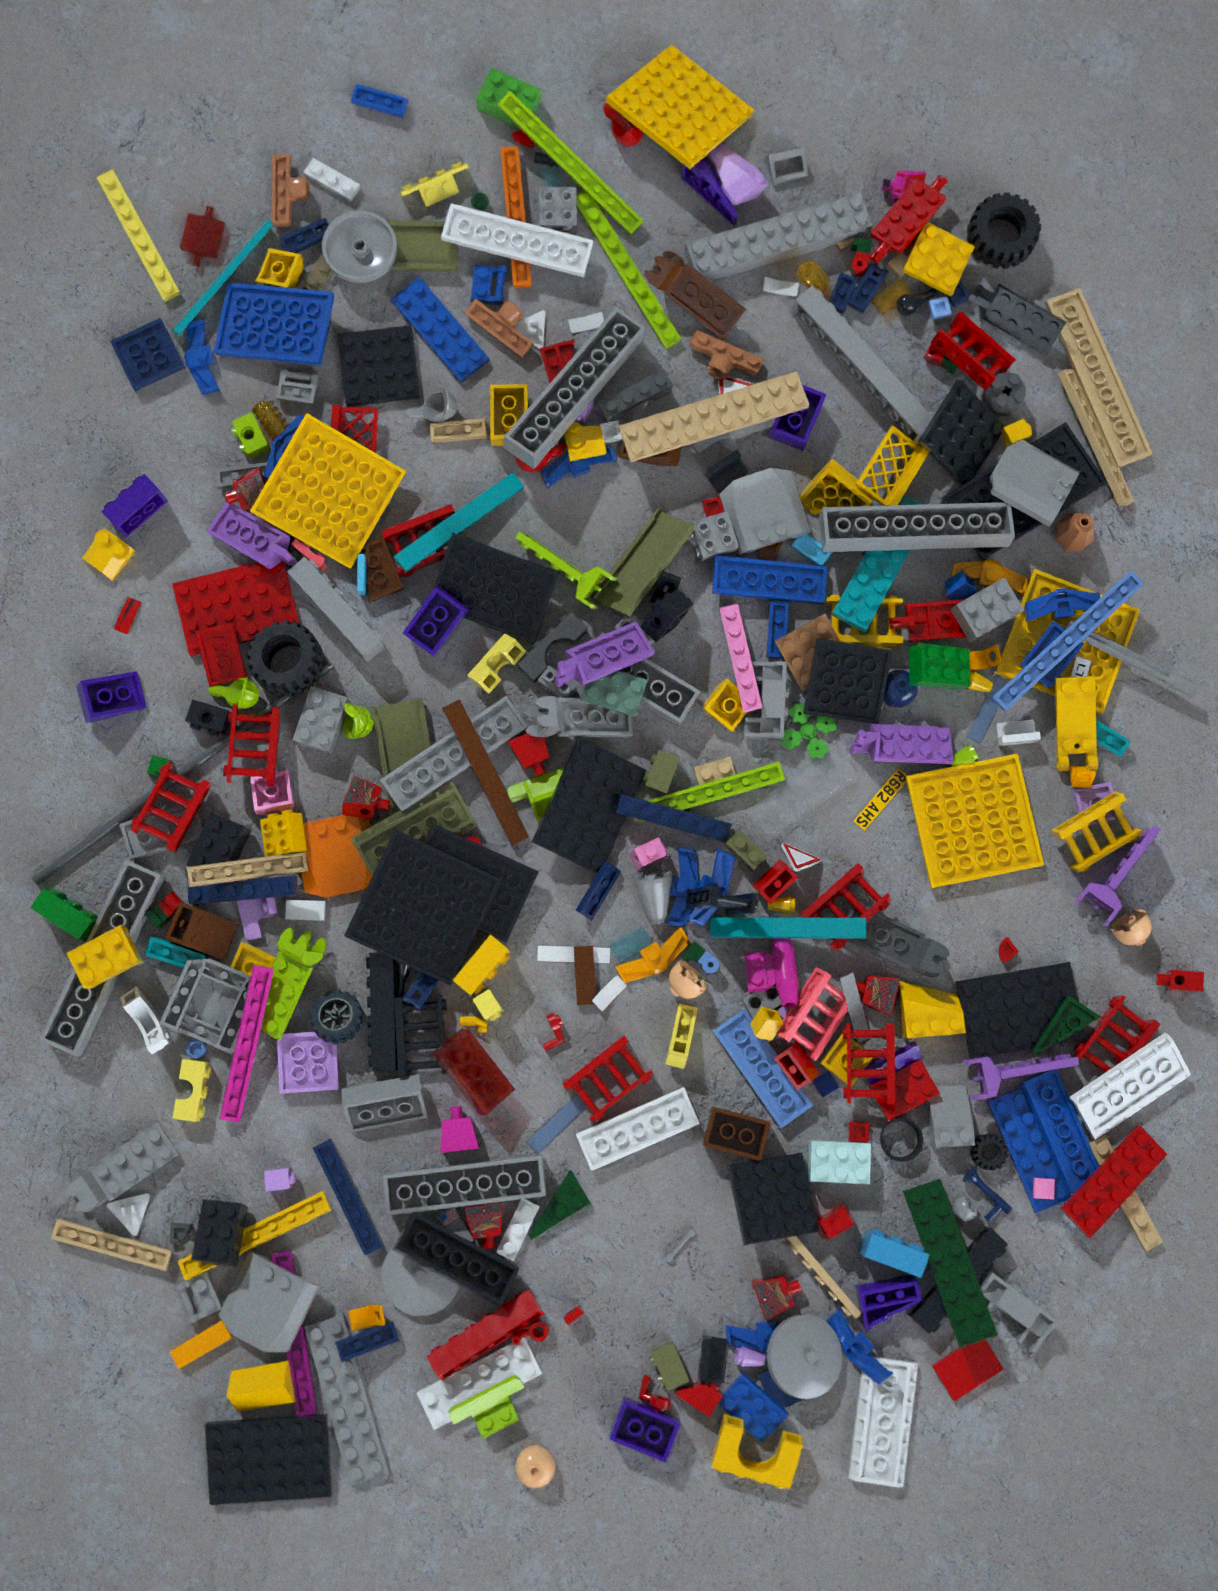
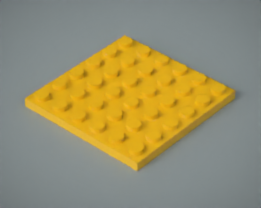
M672 44L607 95L605 100L607 104L689 169L753 116L755 111Z
M306 413L250 512L351 570L358 558V554L362 551L406 471Z
M1034 569L1027 584L1026 592L1021 600V605L1024 608L1025 602L1054 592L1056 589L1066 588L1068 590L1086 592L1094 591ZM1123 603L1094 631L1127 648L1141 609ZM1074 610L1075 616L1062 619H1054L1052 612L1029 622H1026L1025 612H1021L1014 619L1001 654L1003 662L997 665L995 674L1013 679L1022 670L1019 667L1021 662L1053 621L1066 630L1071 620L1076 621L1086 611ZM1082 641L1084 643L1083 647L1059 678L1071 677L1076 657L1090 660L1091 663L1087 676H1095L1096 713L1102 714L1122 660ZM1039 681L1032 687L1055 696V683L1050 689L1046 688Z
M1018 754L905 777L931 889L1044 866Z

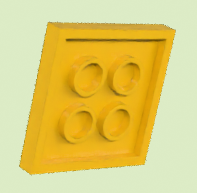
M927 222L921 229L902 272L951 297L975 246Z

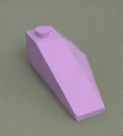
M720 143L708 153L711 163L716 166V176L722 180V190L733 205L757 199L768 185L763 174L756 167L723 143Z

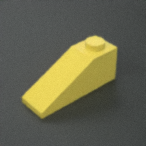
M679 1003L665 1061L666 1065L684 1069L689 1054L697 1007Z

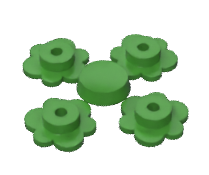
M794 704L788 714L792 717L794 723L799 722L803 725L800 728V732H795L793 728L788 729V731L784 730V737L780 743L785 745L788 750H792L795 746L800 745L799 740L801 737L805 740H810L809 745L806 747L807 751H809V757L812 759L816 757L822 759L829 748L827 745H824V740L820 739L818 741L814 737L817 734V730L822 731L824 734H828L829 731L834 732L837 728L835 724L836 718L818 716L816 726H814L813 724L806 723L810 714L803 713L804 704Z

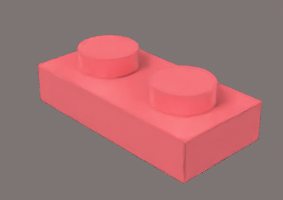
M297 539L291 543L294 550L308 561L312 559L321 572L327 568L324 562L326 559L318 552L314 554L310 550V546Z

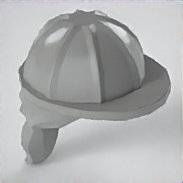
M440 388L439 391L432 393L421 407L409 408L403 415L411 419L425 417L432 422H444L455 415L457 402L446 388Z

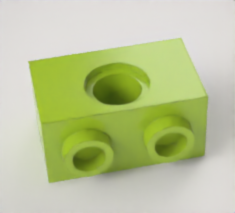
M252 412L232 421L234 428L231 430L236 440L240 438L242 444L239 446L244 456L248 454L252 460L271 451ZM254 434L252 439H246L247 435Z

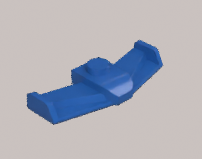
M204 319L191 321L188 324L187 348L184 355L186 366L189 368L202 395L220 391L208 367L215 364L211 346H204L206 326Z
M299 414L273 441L263 476L265 480L268 481L303 420V415Z
M605 445L607 454L570 461L566 451L564 456L540 472L547 489L570 472L572 477L575 478L590 472L589 465L616 462L611 446Z
M1066 588L1056 589L1054 592L1025 602L1026 622L1052 612L1054 619L1075 616L1074 610L1087 611L1100 599V593L1068 590Z
M678 848L680 877L673 876L670 896H676L677 898L666 924L685 927L687 923L685 917L692 911L685 909L687 890L698 888L700 883L697 852Z
M717 848L712 877L704 874L698 888L718 886L720 887L719 892L727 895L735 856ZM718 907L692 910L685 919L703 927Z
M841 1308L838 1309L827 1319V1323L837 1334L844 1354L877 1385L882 1384L893 1372H889L869 1354L875 1347L862 1331L856 1336L854 1335L842 1314L843 1310Z
M776 1321L755 1322L756 1330L726 1325L727 1345L734 1347L743 1346L762 1352L767 1336L772 1335L776 1329Z

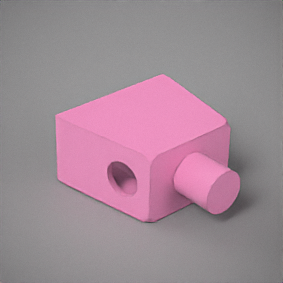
M656 838L643 844L629 854L637 872L670 856L662 838Z

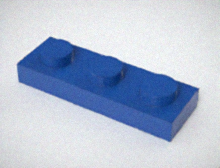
M359 84L355 85L351 97V104L404 118L409 103L408 98Z
M770 601L766 658L784 659L775 641L787 634L789 602Z

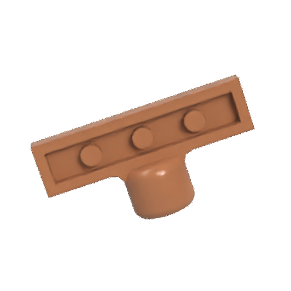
M289 153L272 155L273 227L292 226V203L296 200H305L310 197L309 181L306 180V177L292 178V156Z
M475 298L464 313L522 359H524L534 345L531 340L516 330V325L523 317V312L510 301H506L500 310L495 313Z
M698 330L695 332L689 348L711 358L707 370L715 379L726 378L732 368H737L757 377L764 362L763 358Z

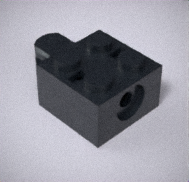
M679 589L672 593L669 591L661 600L658 599L651 606L653 610L643 617L644 622L640 628L657 643L678 626L694 604Z

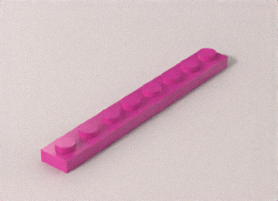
M253 965L220 1112V1120L240 1122L274 971L271 967Z

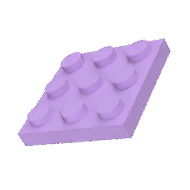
M315 1032L283 1034L281 1040H277L279 1094L339 1089L337 1044L325 1042Z

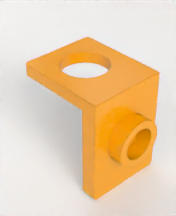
M998 645L991 646L985 650L970 652V671L989 669L1003 662ZM992 651H994L996 654V659L994 662L990 659V653Z
M1070 765L1071 787L1091 789L1096 771L1087 770L1083 766Z
M372 1304L348 1311L351 1331L374 1325H385L382 1305Z

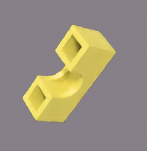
M504 634L467 676L480 689L489 694L501 681L497 676L499 669L505 664L515 665L527 651L517 640Z
M182 1059L179 1079L188 1080L193 1086V1093L187 1099L178 1098L175 1100L172 1119L198 1122L200 1118L204 1117L205 1106H203V1100L208 1094L206 1082L207 1078L211 1076L210 1062Z

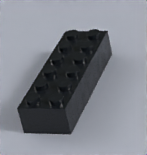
M416 1212L410 1214L392 1249L394 1252L496 1306L502 1305L519 1270V1267Z

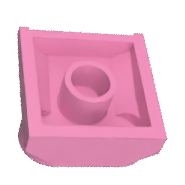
M288 769L275 773L274 786H266V779H263V777H250L256 814L267 816L268 814L291 810L294 807L295 801Z

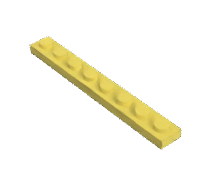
M113 169L96 177L164 302L180 295L178 287Z

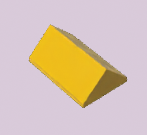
M289 1361L232 1370L227 1397L237 1412L295 1402Z

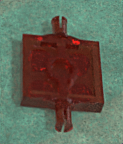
M206 206L204 216L188 213L180 249L194 255L192 265L196 267L200 266L201 257L215 259L218 257L226 224L224 221L212 218L214 210L212 206Z

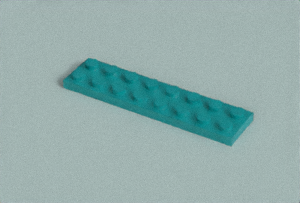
M903 495L898 505L923 504ZM910 550L866 551L832 612V616L866 632Z

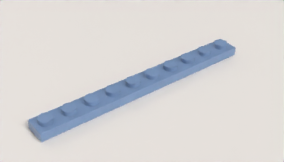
M1129 571L992 697L995 703L1004 712L1008 710L1141 588L1144 583L1132 571Z

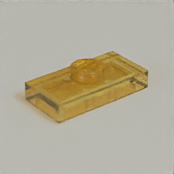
M900 278L875 297L871 303L884 316L896 306L899 297L904 294L911 295L912 291Z

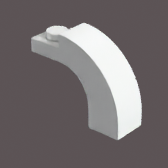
M136 986L121 996L120 999L123 1008L142 1032L147 1049L153 1054L163 1049L169 1043V1034L165 1026L159 1024L161 1019L151 1003Z

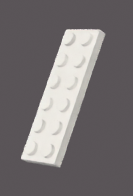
M683 1087L581 1131L576 1136L591 1171L700 1123Z
M522 1337L518 1345L510 1343L465 1366L444 1381L439 1380L417 1391V1395L433 1429L436 1430L452 1421L448 1413L451 1407L513 1375H517L523 1383H526L541 1375L542 1371L526 1337Z

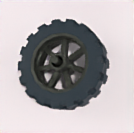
M335 990V992L328 991L325 995H320L317 1002L314 1001L313 1009H310V1023L320 1039L322 1038L327 1043L332 1042V1044H338V1042L345 1043L349 1038L353 1039L356 1032L359 1033L361 1030L360 1026L361 1024L363 1025L364 1015L361 1005L354 995H350L347 991L341 992V990ZM337 1005H343L340 1011L337 1009ZM332 1006L334 1007V1009L331 1012L327 1010ZM349 1008L351 1015H342ZM324 1013L331 1016L327 1019H322ZM343 1019H350L347 1022V1024L344 1025ZM333 1021V1022H332V1025H331V1028H327V1027L324 1025V1024H327V1023ZM336 1025L342 1026L341 1028L335 1029Z

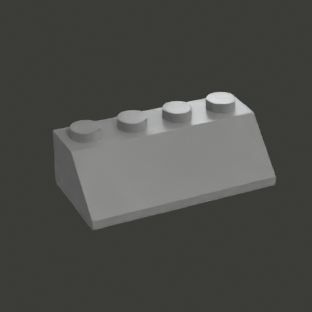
M419 1074L342 1089V1107L350 1133L428 1118L423 1086Z

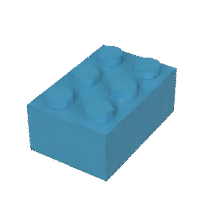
M872 1228V1231L866 1230L859 1249L861 1255L922 1278L929 1254L924 1252L925 1248L912 1242L906 1245V1241L893 1235L887 1238V1234Z

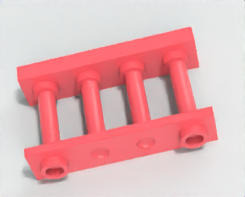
M817 967L800 991L798 1005L788 1010L782 1020L784 1024L776 1034L788 1042L792 1038L807 1048L805 1050L806 1055L815 1061L822 1054L823 1049L848 1011L844 992H841L828 982L831 977L829 973ZM823 988L837 998L832 1009L818 999ZM813 1005L827 1015L822 1025L807 1015ZM802 1022L817 1031L812 1041H809L797 1032Z

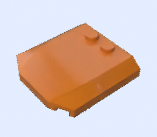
M339 815L303 823L307 851L304 852H306L308 871L301 872L305 893L323 898H331L366 890L372 875L351 838L371 827L370 819Z

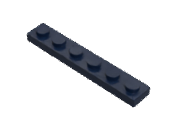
M620 794L616 813L723 842H727L732 826L729 822Z
M297 876L241 880L189 887L188 885L189 905L298 896Z
M330 1138L313 1147L364 1255L383 1247L382 1241L332 1139Z

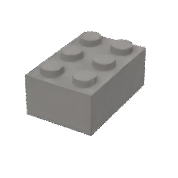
M1005 577L958 603L951 609L970 642L1024 611Z
M311 686L293 741L298 745L332 755L346 716L344 704L350 703L348 697Z

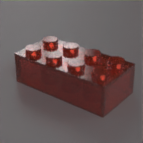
M468 1028L460 1029L432 1053L436 1061L479 1115H488L516 1090Z

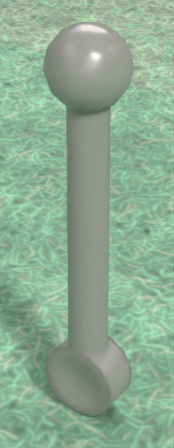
M689 1229L688 1235L674 1251L666 1255L667 1262H672L675 1254L689 1238L695 1236L696 1231L694 1229Z

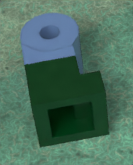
M695 941L682 955V958L687 962L692 958L701 965L702 970L707 974L714 973L719 968L718 960Z

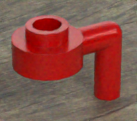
M553 1012L546 1015V1018L556 1038L542 1044L545 1052L565 1042V1037L560 1027L563 1023L559 1015H554Z
M537 1319L531 1323L529 1328L516 1332L512 1343L518 1345L522 1337L528 1336L536 1342H541L549 1334V1325L544 1320ZM536 1327H542L543 1331H538Z
M643 1375L639 1398L654 1406L653 1409L655 1411L665 1412V1410H669L672 1401L664 1396L648 1394L651 1376Z

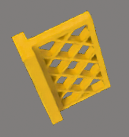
M892 425L855 485L882 506L898 505L929 452ZM892 433L898 437L899 443L892 444L890 438ZM909 445L914 449L912 455H906L904 446ZM900 446L902 456L895 457L893 447ZM888 448L890 458L883 459L882 449ZM902 459L904 468L898 470L896 460ZM891 461L893 471L886 472L884 462ZM874 463L880 464V473H874ZM888 474H894V484L888 483ZM882 475L884 485L877 486L875 476ZM870 477L872 487L868 488L862 483L863 480ZM885 488V499L879 496L878 489Z

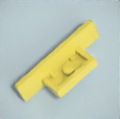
M460 161L451 165L452 169L448 171L442 169L435 172L436 176L430 179L428 176L419 179V184L414 186L411 183L401 187L402 191L399 192V195L405 196L418 190L425 207L459 193L452 174L468 168V164H462Z

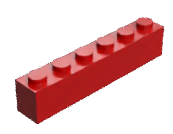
M530 1290L521 1291L515 1296V1299L500 1305L497 1311L484 1315L477 1324L467 1326L460 1335H454L443 1346H437L432 1349L431 1354L426 1357L437 1378L444 1381L513 1336L516 1332L545 1315L534 1294Z

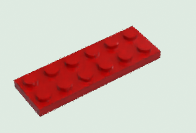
M1137 1125L1060 1209L1087 1238H1091L1168 1154L1141 1125Z

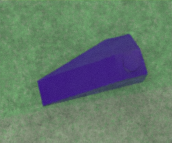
M701 159L691 169L683 164L681 179L735 226L738 215L723 192L709 163L705 159Z

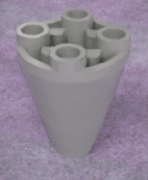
M649 870L646 875L644 873L633 874L634 884L649 923L659 924L665 922L672 882L671 871Z

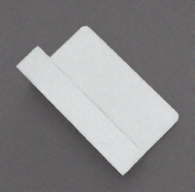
M1034 720L996 724L999 746L1036 743L1041 739L1040 732L1035 730Z

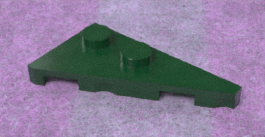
M1067 995L1031 1050V1053L1036 1055L1043 1052L1053 1044L1062 1041L1074 1032L1098 1020L1100 1016Z
M572 1170L568 1171L529 1234L531 1240L591 1203Z

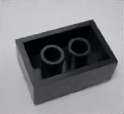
M210 812L186 865L192 867L237 861L252 830Z
M203 1199L191 1260L200 1264L237 1267L248 1207L237 1202Z

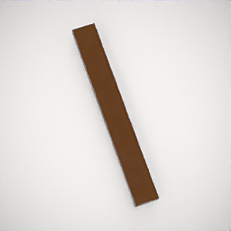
M460 699L443 707L442 710L510 845L513 846L528 838L529 836Z

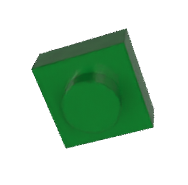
M152 755L147 774L160 777L158 774L163 765L166 766L167 762L172 763V760Z

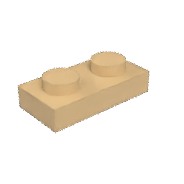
M731 757L693 768L698 785L736 774Z

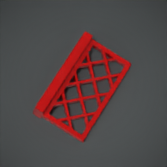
M332 405L331 427L342 434L351 429L355 434L352 440L356 441L359 438L364 443V447H368L369 450L376 453L379 409ZM345 413H354L357 417L349 424L345 420ZM367 413H374V419L367 425L362 417ZM360 420L365 427L357 433L352 426ZM369 429L373 435L366 443L361 435Z

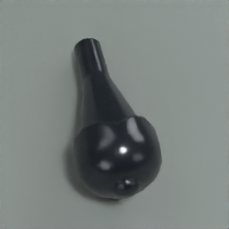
M933 288L925 293L904 294L898 298L896 308L903 316L912 315L927 299L936 296L938 290Z
M394 960L396 962L398 981L396 997L403 998L405 983L412 968Z

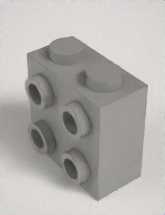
M539 187L540 227L552 230L562 228V231L565 232L573 231V228L577 227L576 187Z
M727 511L692 522L696 528L690 535V538L695 540V554L697 557H700L701 562L714 559L715 555L724 556L738 551L739 545Z

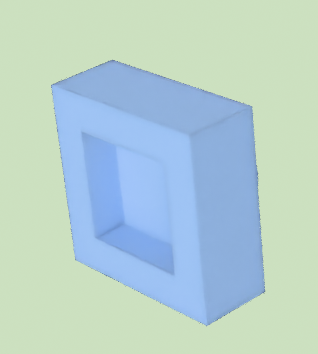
M947 297L928 302L933 321L951 316L952 312Z

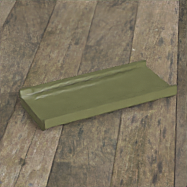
M386 220L392 227L397 241V255L389 270L457 272L458 244L441 240L446 221Z
M657 508L610 571L612 575L618 578L616 582L606 577L599 586L602 591L598 592L596 590L592 595L594 600L629 618L695 530L696 526L692 522H685Z
M423 698L371 707L383 777L431 746ZM386 791L387 800L391 801L389 807L391 816L400 810Z
M451 781L428 794L405 811L394 813L353 836L351 840L373 876L395 829L424 842L432 823L460 836L478 826L456 786Z

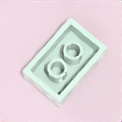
M809 1140V1181L870 1184V1143Z

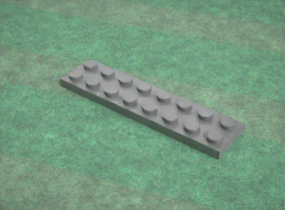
M507 696L470 719L487 754H490L528 728V725ZM452 731L380 779V783L399 810L403 812L471 767Z
M344 1314L305 1326L349 1485L351 1486L389 1473L357 1357L341 1362L335 1345L336 1341L350 1336Z

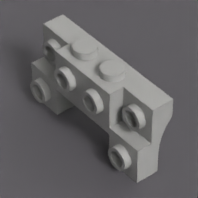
M752 661L756 682L761 683V703L763 708H760V718L745 717L744 738L783 739L784 717L788 716V705H785V698L789 696V686H786L787 662Z
M990 1272L980 1286L989 1311L995 1304L1022 1324L1024 1327L1015 1340L1035 1354L1041 1343L1059 1321L1037 1306L1039 1302L1032 1296L1028 1295L1026 1298L1022 1295V1289L1012 1283L1010 1286L997 1275Z

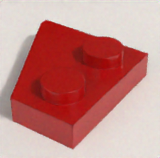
M574 339L539 348L549 384L572 359L575 345Z

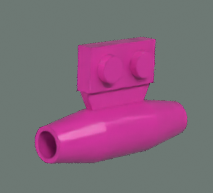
M773 938L772 955L763 951L744 954L749 993L767 991L776 985L782 1007L792 1008L798 1005L799 980L795 951L790 938Z

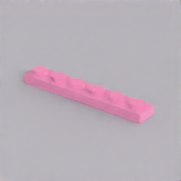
M738 603L720 607L743 711L745 713L763 708Z

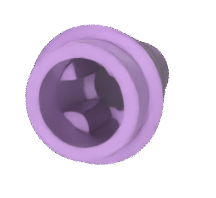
M742 1346L735 1350L734 1363L739 1365V1367L764 1366L765 1356Z

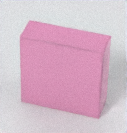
M1033 1178V1198L1054 1200L1055 1179Z

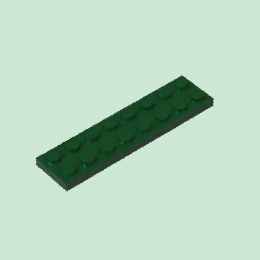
M941 1179L904 1190L903 1194L922 1246L925 1248L924 1252L929 1254L928 1263L959 1348L998 1336Z

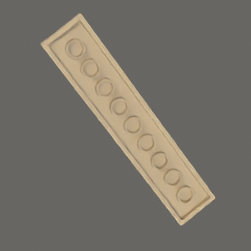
M1081 288L1046 300L1047 310L1066 321L1059 334L1060 340L1117 467L1120 468L1153 454Z
M796 371L619 425V432L631 463L809 408V402Z

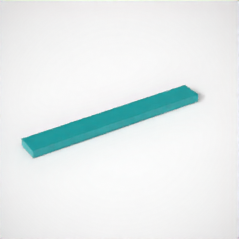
M269 219L260 226L171 330L175 336L182 333L272 228L273 223Z
M512 472L397 553L394 559L406 573L447 544L452 533L461 534L523 490L524 485Z
M710 918V938L866 939V918Z

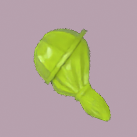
M248 677L239 678L228 687L215 685L208 688L212 696L224 697L230 706L237 705L238 709L249 708L255 705L260 694L258 686L249 680Z
M350 703L344 704V710L348 714L342 726L344 736L349 739L366 737L372 731L374 725L371 713L365 707L354 706Z

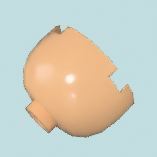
M1136 909L1133 910L1134 914L1128 916L1125 913L1111 925L1113 928L1111 931L1116 939L1125 945L1140 946L1144 944L1152 931V924L1146 911Z
M678 961L670 971V990L676 997L681 996L685 999L698 997L707 989V985L704 979L702 981L699 980V972L686 961Z
M530 1445L524 1448L517 1457L515 1464L516 1475L520 1482L526 1487L533 1489L541 1488L548 1484L554 1476L556 1467L551 1451L540 1445Z

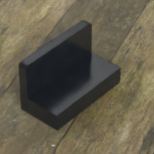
M738 450L706 470L705 476L717 493L724 490L735 479L748 474V470L740 461L741 454Z
M703 1335L698 1379H722L727 1342L725 1338Z

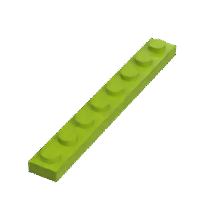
M776 762L647 801L680 810H687L785 781L780 762ZM637 819L638 824L647 822L644 820Z

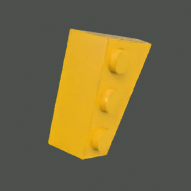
M831 459L799 496L803 508L809 510V513L814 515L816 513L820 515L823 507L869 506L873 499L855 485L858 479L834 459Z
M903 981L899 982L898 995L903 1038L966 1033L964 1014L957 994Z

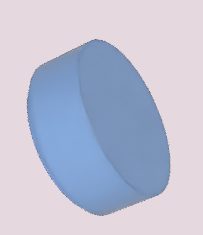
M200 1040L190 1041L186 1047L187 1055L192 1059L203 1058L207 1053L206 1044Z

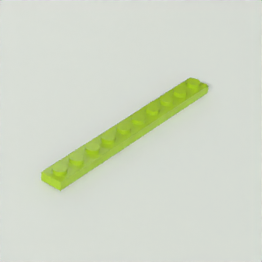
M511 91L502 98L497 106L628 234L632 235L644 223V220Z
M584 190L576 194V208L663 348L666 350L679 343L681 337L598 204Z

